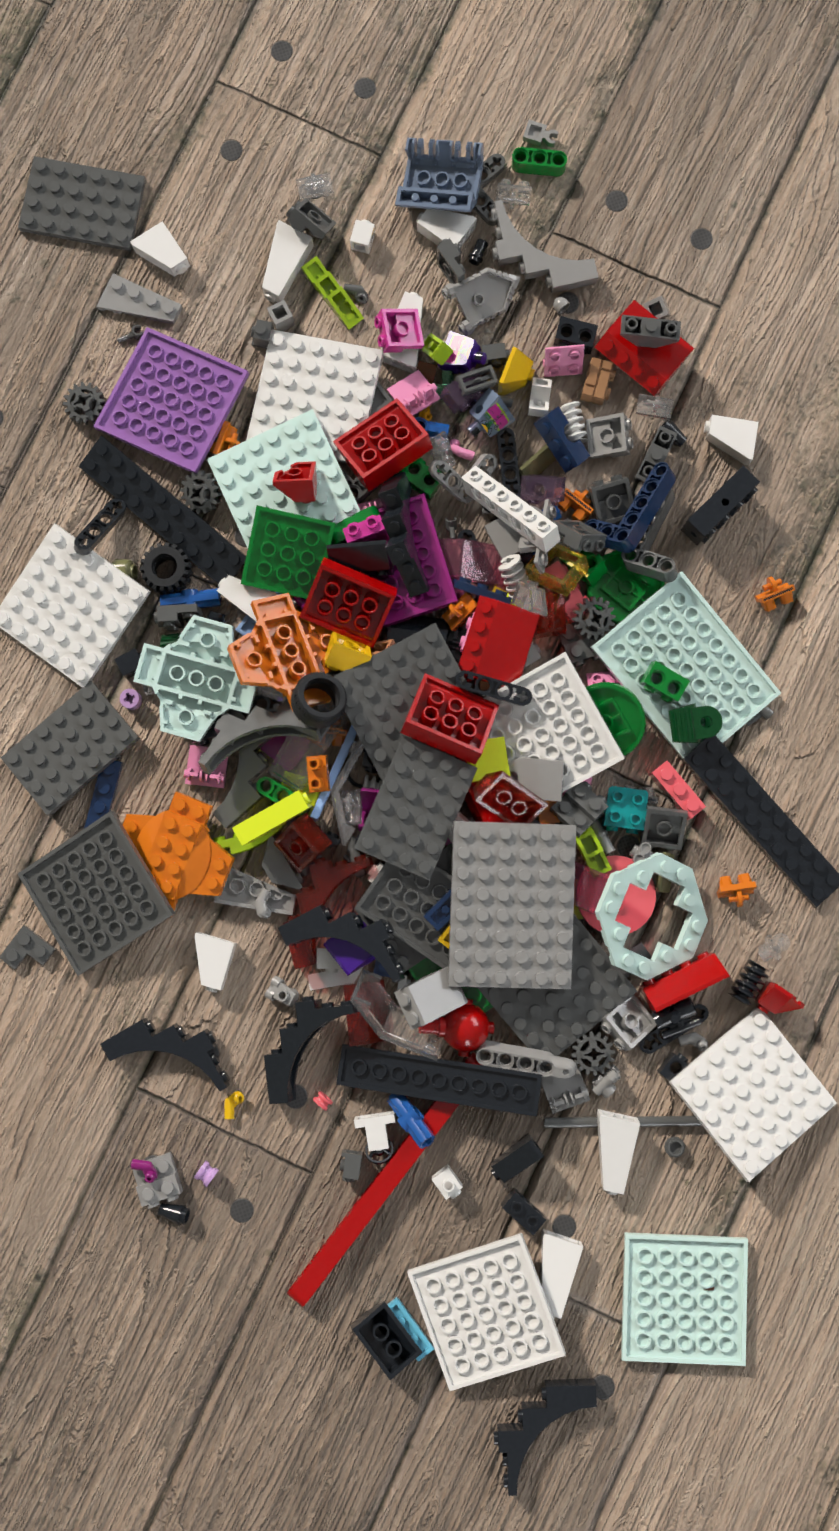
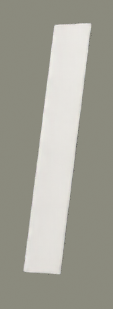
M363 967L347 976L343 969H337V973L320 972L309 974L310 991L355 983Z

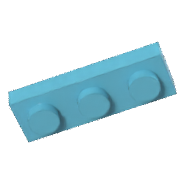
M396 1297L387 1305L421 1349L422 1353L416 1358L419 1362L434 1350V1346L400 1299Z

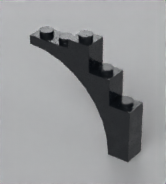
M405 471L387 479L383 483L378 495L386 511L381 521L390 538L385 549L393 566L396 565L410 597L429 592L430 587L424 575L413 538L409 508L412 487Z
M319 905L278 927L286 946H294L303 941L321 937L345 940L363 948L374 956L385 968L393 983L405 979L403 975L405 970L400 962L397 963L394 957L396 954L395 949L391 943L388 944L387 942L394 938L392 934L394 929L389 921L386 922L385 919H380L362 928L364 923L359 914L356 915L354 912H349L333 921L334 916L330 908Z
M314 996L302 997V1001L295 1003L297 1022L286 1023L287 1027L279 1029L281 1048L271 1049V1053L264 1055L269 1104L289 1103L296 1100L298 1066L309 1042L321 1028L332 1020L361 1011L360 1003L353 1004L352 1000L340 1001V1005H334V1002L322 1003V999H314Z
M144 1018L100 1043L109 1061L139 1051L171 1053L185 1058L198 1066L211 1078L219 1091L229 1086L228 1081H230L228 1074L219 1067L220 1060L216 1053L211 1052V1049L217 1046L215 1043L217 1038L213 1031L209 1032L208 1029L186 1040V1032L181 1025L178 1026L175 1023L160 1033L155 1034L154 1031L156 1029L152 1021Z
M594 1378L545 1380V1387H541L542 1401L521 1402V1409H517L518 1423L497 1424V1431H493L494 1445H498V1451L502 1453L503 1466H507V1474H503V1486L508 1488V1496H517L518 1476L522 1461L539 1433L550 1423L565 1414L579 1409L597 1407Z

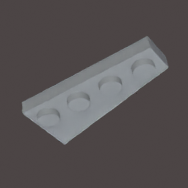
M114 273L96 306L98 310L102 311L109 310L118 314L125 313L139 318L141 316L170 324H175L183 308L181 304Z
M231 868L221 896H215L214 903L256 909L255 900L264 887L272 892L266 901L267 908L271 912L293 915L296 895Z

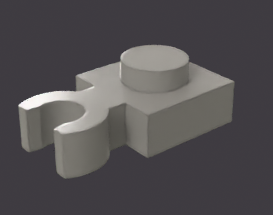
M529 120L522 141L541 146V143L545 142L548 147H554L555 141L550 138H557L558 132L556 130L546 131L547 125Z

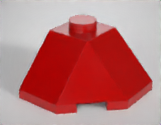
M316 461L296 462L290 465L291 469L285 472L279 470L274 473L273 486L291 500L304 504L315 502L317 495Z
M768 981L765 982L754 999V1002L758 1004L757 1008L766 1014L768 1012L778 1014L803 1009L805 1006L801 1001L797 1002L793 994L778 984Z

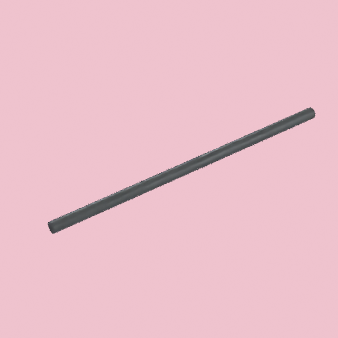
M636 1116L640 1122V1127L702 1126L695 1116ZM597 1117L544 1118V1128L598 1127Z

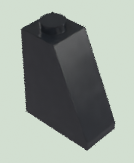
M527 1133L491 1162L493 1169L490 1171L497 1181L501 1179L505 1183L543 1158L544 1155L531 1135Z

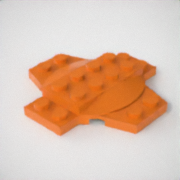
M285 593L253 600L250 605L257 622L252 632L247 633L228 645L227 650L241 685L272 687L281 692L283 697H287L292 709L291 695L302 677L313 672H324L326 674L331 671L325 665L324 658L332 631L300 618L301 612L295 609L290 594ZM311 688L304 691V698L310 707L331 701V697L323 690Z
M175 792L169 810H165L156 816L126 814L123 822V827L173 910H175L178 899L188 894L221 896L235 860L221 845L210 838L207 822L213 806L181 792Z

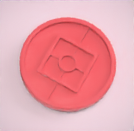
M618 855L606 856L612 870L593 878L587 867L579 878L576 889L578 909L584 920L599 932H601L602 927L600 921L596 918L595 910L611 873L621 871L627 868L628 865L633 864L634 862L631 858ZM652 878L647 890L640 889L632 884L628 887L615 921L630 927L629 933L641 928L652 915L656 902V890Z

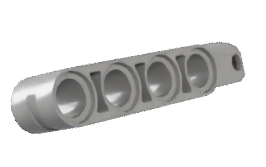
M486 1040L477 1049L476 1059L481 1065L542 1074V1077L553 1076L566 1079L575 1075L577 1070V1064L572 1059L554 1056L548 1051ZM482 1051H488L490 1055H484ZM506 1054L509 1055L511 1058L505 1059L501 1055ZM527 1058L530 1062H523L522 1059ZM543 1062H548V1063H550L551 1065H550V1066H544L542 1063H543Z

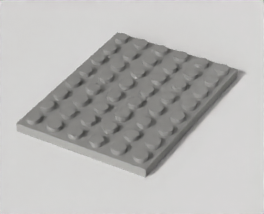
M453 821L448 986L571 989L576 825Z

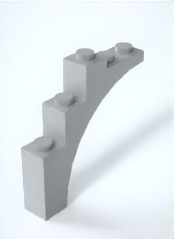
M494 201L491 216L492 220L496 221L497 228H495L497 241H495V246L492 248L493 259L497 260L498 266L519 262L520 274H524L525 280L545 276L546 286L550 288L551 294L596 284L598 273L594 259H562L548 255L535 248L514 228L506 213L503 201Z

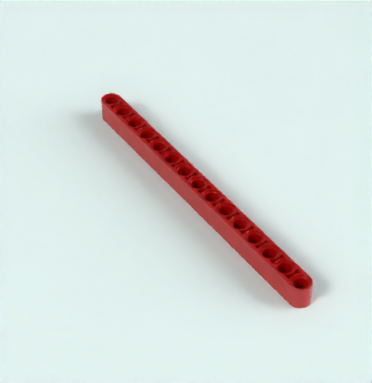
M474 1051L464 1062L481 1065L478 1063ZM434 1100L423 1115L425 1118L423 1121L434 1136L459 1104ZM410 1133L288 1290L287 1295L302 1307L309 1301L425 1150V1148H419Z

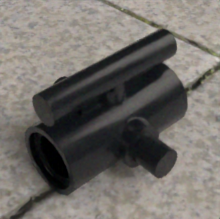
M690 997L658 1012H652L659 1030L670 1026V1029L661 1032L664 1039L702 1024L699 1017L692 1020L688 1019L697 1015L696 1008Z

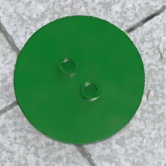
M612 551L602 556L605 559L608 571L593 587L588 584L586 585L589 600L590 596H595L596 600L598 597H602L603 602H610L608 607H614L611 615H616V618L611 619V622L616 625L665 585L663 581L627 570L621 557L622 552ZM593 605V607H595L596 610L602 609L598 605Z
M601 682L587 686L586 689L624 756L628 755L638 746L645 732L646 716L642 703L632 691L616 683Z

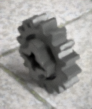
M81 382L80 387L73 384V390L67 389L70 394L63 396L67 400V402H63V406L66 408L64 410L65 413L69 415L72 421L76 419L79 425L82 421L85 425H88L89 420L95 423V418L99 417V413L103 409L102 406L106 404V401L103 399L105 397L104 394L100 392L97 386L93 388L90 382L87 386L84 382Z
M204 470L199 471L197 474L191 472V474L185 476L187 480L181 482L184 485V488L180 489L181 492H184L181 499H186L185 505H190V509L192 511L196 510L197 514L208 513L210 510L216 509L215 504L220 503L217 497L222 495V493L218 492L219 485L215 484L216 478L211 479L212 473L205 474Z
M590 596V601L584 598V604L577 603L576 605L579 609L573 610V613L577 614L576 617L572 618V621H577V624L573 627L575 629L580 628L579 635L585 634L587 639L592 635V639L597 640L598 635L604 637V632L611 631L609 626L615 625V623L611 622V619L616 618V615H611L614 607H608L610 602H603L602 597H598L596 600L595 596ZM593 605H598L602 609L596 610V608L593 607ZM593 614L597 616L594 618L595 622L591 621ZM592 626L595 631H589L585 627Z
M589 1031V1036L582 1034L583 1039H576L577 1046H571L575 1050L574 1053H571V1056L576 1057L574 1060L576 1064H580L578 1070L582 1071L585 1069L586 1075H589L590 1071H592L594 1076H597V1071L604 1074L603 1068L607 1067L610 1069L609 1061L614 1062L615 1060L611 1057V1054H614L615 1051L610 1049L613 1043H606L608 1037L604 1036L601 1038L600 1032H597L595 1036L592 1031ZM596 1040L600 1041L605 1048H599ZM585 1042H587V1046L583 1050H580L582 1045ZM592 1048L596 1052H600L595 1054L594 1058H592L590 1055H587L588 1053L592 1052ZM605 1057L604 1061L599 1065L601 1058ZM581 1058L589 1060L590 1066L585 1065Z

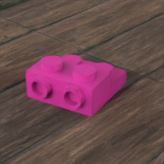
M418 309L380 310L375 317L374 325L375 328H379L378 346L382 347L383 353L402 352L404 349H422L424 347Z
M371 515L362 522H353L348 524L346 528H343L347 543L386 540L388 543L390 538L381 521V515Z

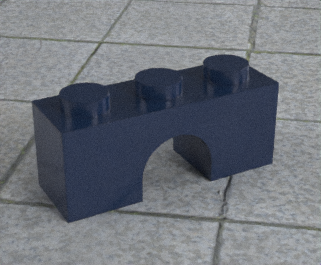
M558 406L533 424L566 473L579 466L590 454L580 439L574 443L567 439L564 428L569 422Z

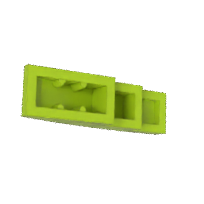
M317 256L301 267V270L348 330L364 319L342 286H339L330 271L326 270Z

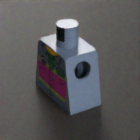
M489 388L471 408L469 413L475 421L467 430L473 437L481 431L492 437L514 422L515 418L501 397Z

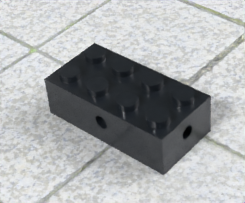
M743 465L686 521L681 531L696 546L701 542L705 544L726 523L730 516L733 517L744 503L746 504L758 491L756 487L760 481Z

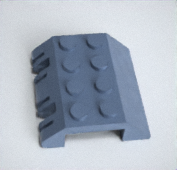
M408 137L405 147L408 156L403 186H398L395 206L471 212L478 199L483 171L484 144L474 142L473 146L472 142H467L466 157H461L460 141H456L454 146V141L437 140L435 144V139H430L428 145L429 155L424 154L423 138H418L417 141V138Z

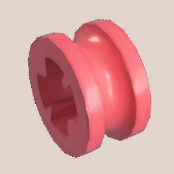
M321 1091L318 1092V1097L313 1098L314 1102L325 1111L328 1109L327 1106L333 1103Z

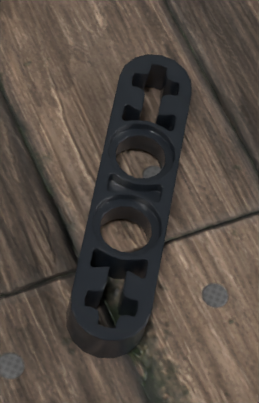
M505 427L497 434L502 485L510 490V485L513 484V491L518 493L515 495L520 498L521 485L515 434L512 429ZM504 433H507V436H509L508 446L506 447L504 438H501ZM509 451L514 457L512 460L506 461L502 456L503 453ZM512 470L516 476L514 479H507L505 472Z
M118 498L110 500L74 540V550L80 555L89 554L119 522L126 510V504L123 500ZM104 517L109 518L111 522L103 523L100 519ZM97 530L100 534L96 536L91 535L89 531Z
M466 670L460 671L455 677V683L459 688L519 706L528 705L532 700V693L529 689ZM464 674L467 675L469 680H474V676L477 677L474 689L470 688L472 686L471 683L461 685L459 677H463ZM480 680H487L489 682V689L487 691H481L478 688ZM505 685L508 687L509 693L506 697L499 696L497 692L499 686ZM513 688H516L514 693L521 694L524 691L525 696H528V699L524 700L523 703L520 702L519 697L513 696V700L509 698L513 693Z
M696 1003L694 1004L695 1008L703 1009L700 1020L704 1022L709 1016V1011L706 1006ZM656 1027L638 1043L639 1049L646 1054L654 1053L689 1030L668 1039H661L659 1035L660 1030ZM655 1033L656 1038L661 1043L658 1044L655 1041L651 1043V1049H648L647 1047L643 1048V1046L645 1045L644 1040L647 1039L648 1041H652L653 1039H655L652 1036Z

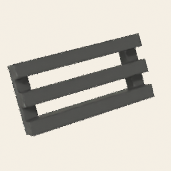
M492 365L458 375L455 378L456 382L459 383V389L462 390V396L496 386L499 383ZM490 372L489 375L478 377L467 382H463V380ZM493 379V380H491V381H488V382H485V383H482V384H479V385H476V386H473V387H470V388H467V389H466V387H468V386H471V385H474V384H478V383H481V382H484V381Z

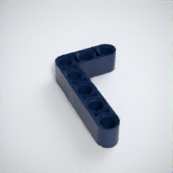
M666 462L656 464L619 525L596 519L588 520L585 524L607 535L605 548L624 553L632 552L639 544L674 485L676 476Z

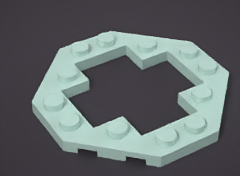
M659 852L650 855L651 857L630 864L621 871L611 873L595 910L596 918L600 921L602 927L601 933L605 946L608 947L611 965L644 980H649L693 958L708 922L693 869ZM655 873L680 886L673 905L687 911L688 914L674 948L658 942L650 960L623 947L631 928L615 921L629 885L632 884L640 889L647 890L652 875Z

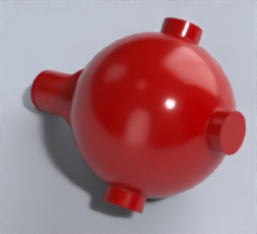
M466 998L468 1003L445 1014L444 1017H439L424 1026L418 1027L419 1033L443 1037L450 1047L458 1051V1056L469 1057L470 1051L478 1049L485 1043L488 1034L494 1033V1022H489L485 1012L480 1007L474 1005L471 998Z

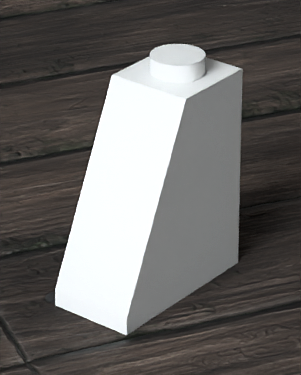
M426 209L424 213L421 212L417 217V231L437 246L443 239L450 238L454 244L457 243L461 248L475 230L477 218L445 210Z
M163 221L130 241L136 254L174 277L178 274H183L190 267L187 257Z
M712 415L704 425L706 440L744 465L751 463L754 455L758 422Z
M196 932L195 943L201 985L206 986L205 990L217 993L218 990H223L237 943Z

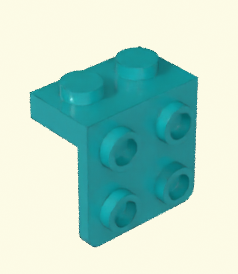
M610 786L607 795L608 808L605 811V817L602 818V826H606V830L618 832V828L626 829V833L638 834V831H644L648 792L646 790Z

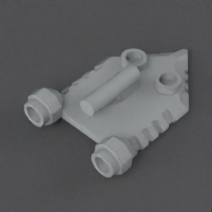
M485 268L479 271L478 274L475 273L472 277L462 280L461 283L445 285L441 289L444 299L451 300L456 297L459 304L458 309L460 312H463L466 319L458 325L460 334L468 336L474 332L478 325H482L484 322L494 319L495 316L507 312L511 303L509 301L512 300V295L515 293L514 289L516 290L521 277Z

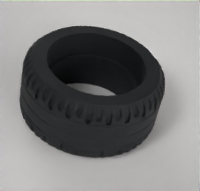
M313 672L302 677L291 695V706L298 720L313 728H325L336 723L347 705V694L344 686L341 685L342 683L337 678H334V676L324 672ZM311 688L323 690L331 697L334 710L319 712L312 709L304 698V691Z

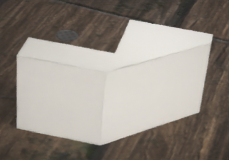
M533 377L528 415L542 417L548 413L552 379Z

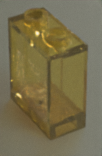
M557 543L548 551V565L555 556L574 564L563 579L546 572L540 574L534 564L535 555L525 566V571L530 581L567 597L576 588L582 576L587 574L589 565L586 555L574 552Z

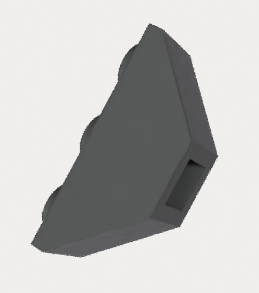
M622 315L620 335L635 346L658 348L679 342L681 321Z
M661 425L659 426L635 476L636 479L645 482L653 467L665 461L678 433Z
M269 837L262 867L271 882L296 889L304 888L302 883L305 881L300 872L295 873L292 867L295 864L290 855L285 856L282 850L285 847L280 838Z

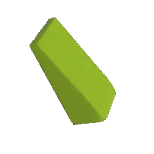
M432 333L424 340V347L420 349L440 365H443L453 353V349Z

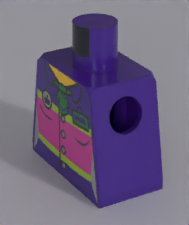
M449 331L445 343L453 349V353L443 365L438 363L437 365L445 374H464L473 371L476 364L484 365L487 355L481 352L480 346L474 339Z

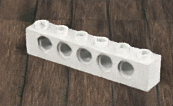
M474 466L461 477L466 494L543 552L547 553L560 542L558 526L477 466Z

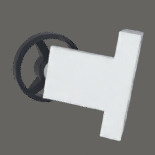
M394 1111L355 1116L354 1118L355 1128L365 1127L367 1137L365 1153L368 1160L374 1164H384L393 1156L394 1147L387 1138L386 1124L395 1123L396 1115ZM389 1144L391 1145V1152L387 1150L389 1149ZM375 1155H389L386 1159L382 1161H376L371 1159Z

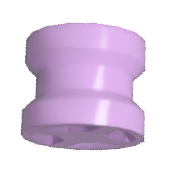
M125 689L120 694V703L129 710H136L142 704V696L133 689Z
M205 1161L194 1178L201 1180L203 1185L207 1187L219 1170L212 1168L209 1162Z

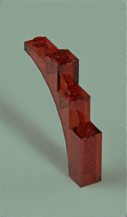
M365 855L354 857V862L339 861L335 863L336 867L333 866L332 860L326 861L325 857L314 860V864L309 865L315 889H313V886L301 889L302 893L296 894L301 915L319 905L325 906L334 890L347 878L362 869L374 865L372 857L366 858ZM300 914L290 916L288 920L291 921L300 916ZM316 939L306 940L294 946H289L295 969L317 964Z

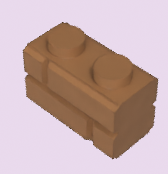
M594 357L591 358L580 398L582 401L603 405L604 399H609L611 388H608L609 381L613 382L616 370H613V362L603 361Z

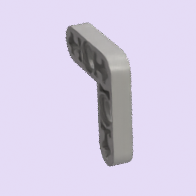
M482 454L472 468L474 466L483 468L482 471L490 476L497 466V459L492 454ZM486 459H489V461H488V463L490 464L489 466H486V464H487V463L485 462ZM433 460L429 464L428 470L430 475L458 501L468 503L473 500L468 494L467 497H463L464 486L461 476L443 460ZM437 465H441L440 470L442 472H445V475L443 473L437 472ZM450 476H454L456 480L455 485L452 487L448 484Z

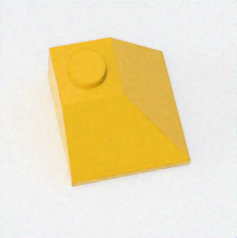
M514 346L499 381L498 395L504 396L525 387L528 380L532 381L535 370L532 369L534 362Z
M332 631L324 658L325 665L329 669L345 671L371 660L372 655L369 646Z

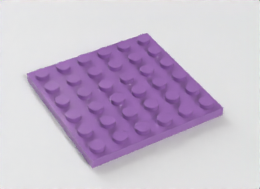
M147 327L96 420L94 428L197 474L243 388L249 372Z

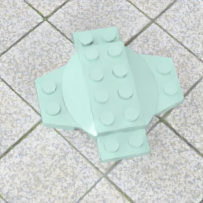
M193 615L179 635L180 638L177 642L168 644L164 648L144 643L133 682L152 687L160 699V731L201 742L216 718L230 709L250 714L258 686L241 685L227 650L228 645L234 642L233 626Z

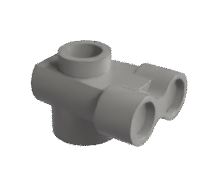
M644 842L640 846L634 845L629 855L632 856V860L635 863L651 857L650 855L654 853L651 852V845L648 842Z
M276 975L272 978L270 987L265 992V997L271 1001L277 1000L289 1007H293L299 999V993L295 988H289L284 984V980Z
M614 1064L603 1075L598 1074L592 1080V1090L596 1095L608 1098L616 1090L614 1084L621 1076L619 1069Z

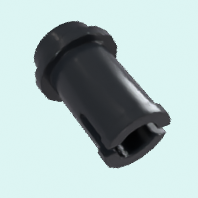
M478 239L472 253L469 254V262L472 265L478 266L482 263L483 254L488 247V243L485 240Z

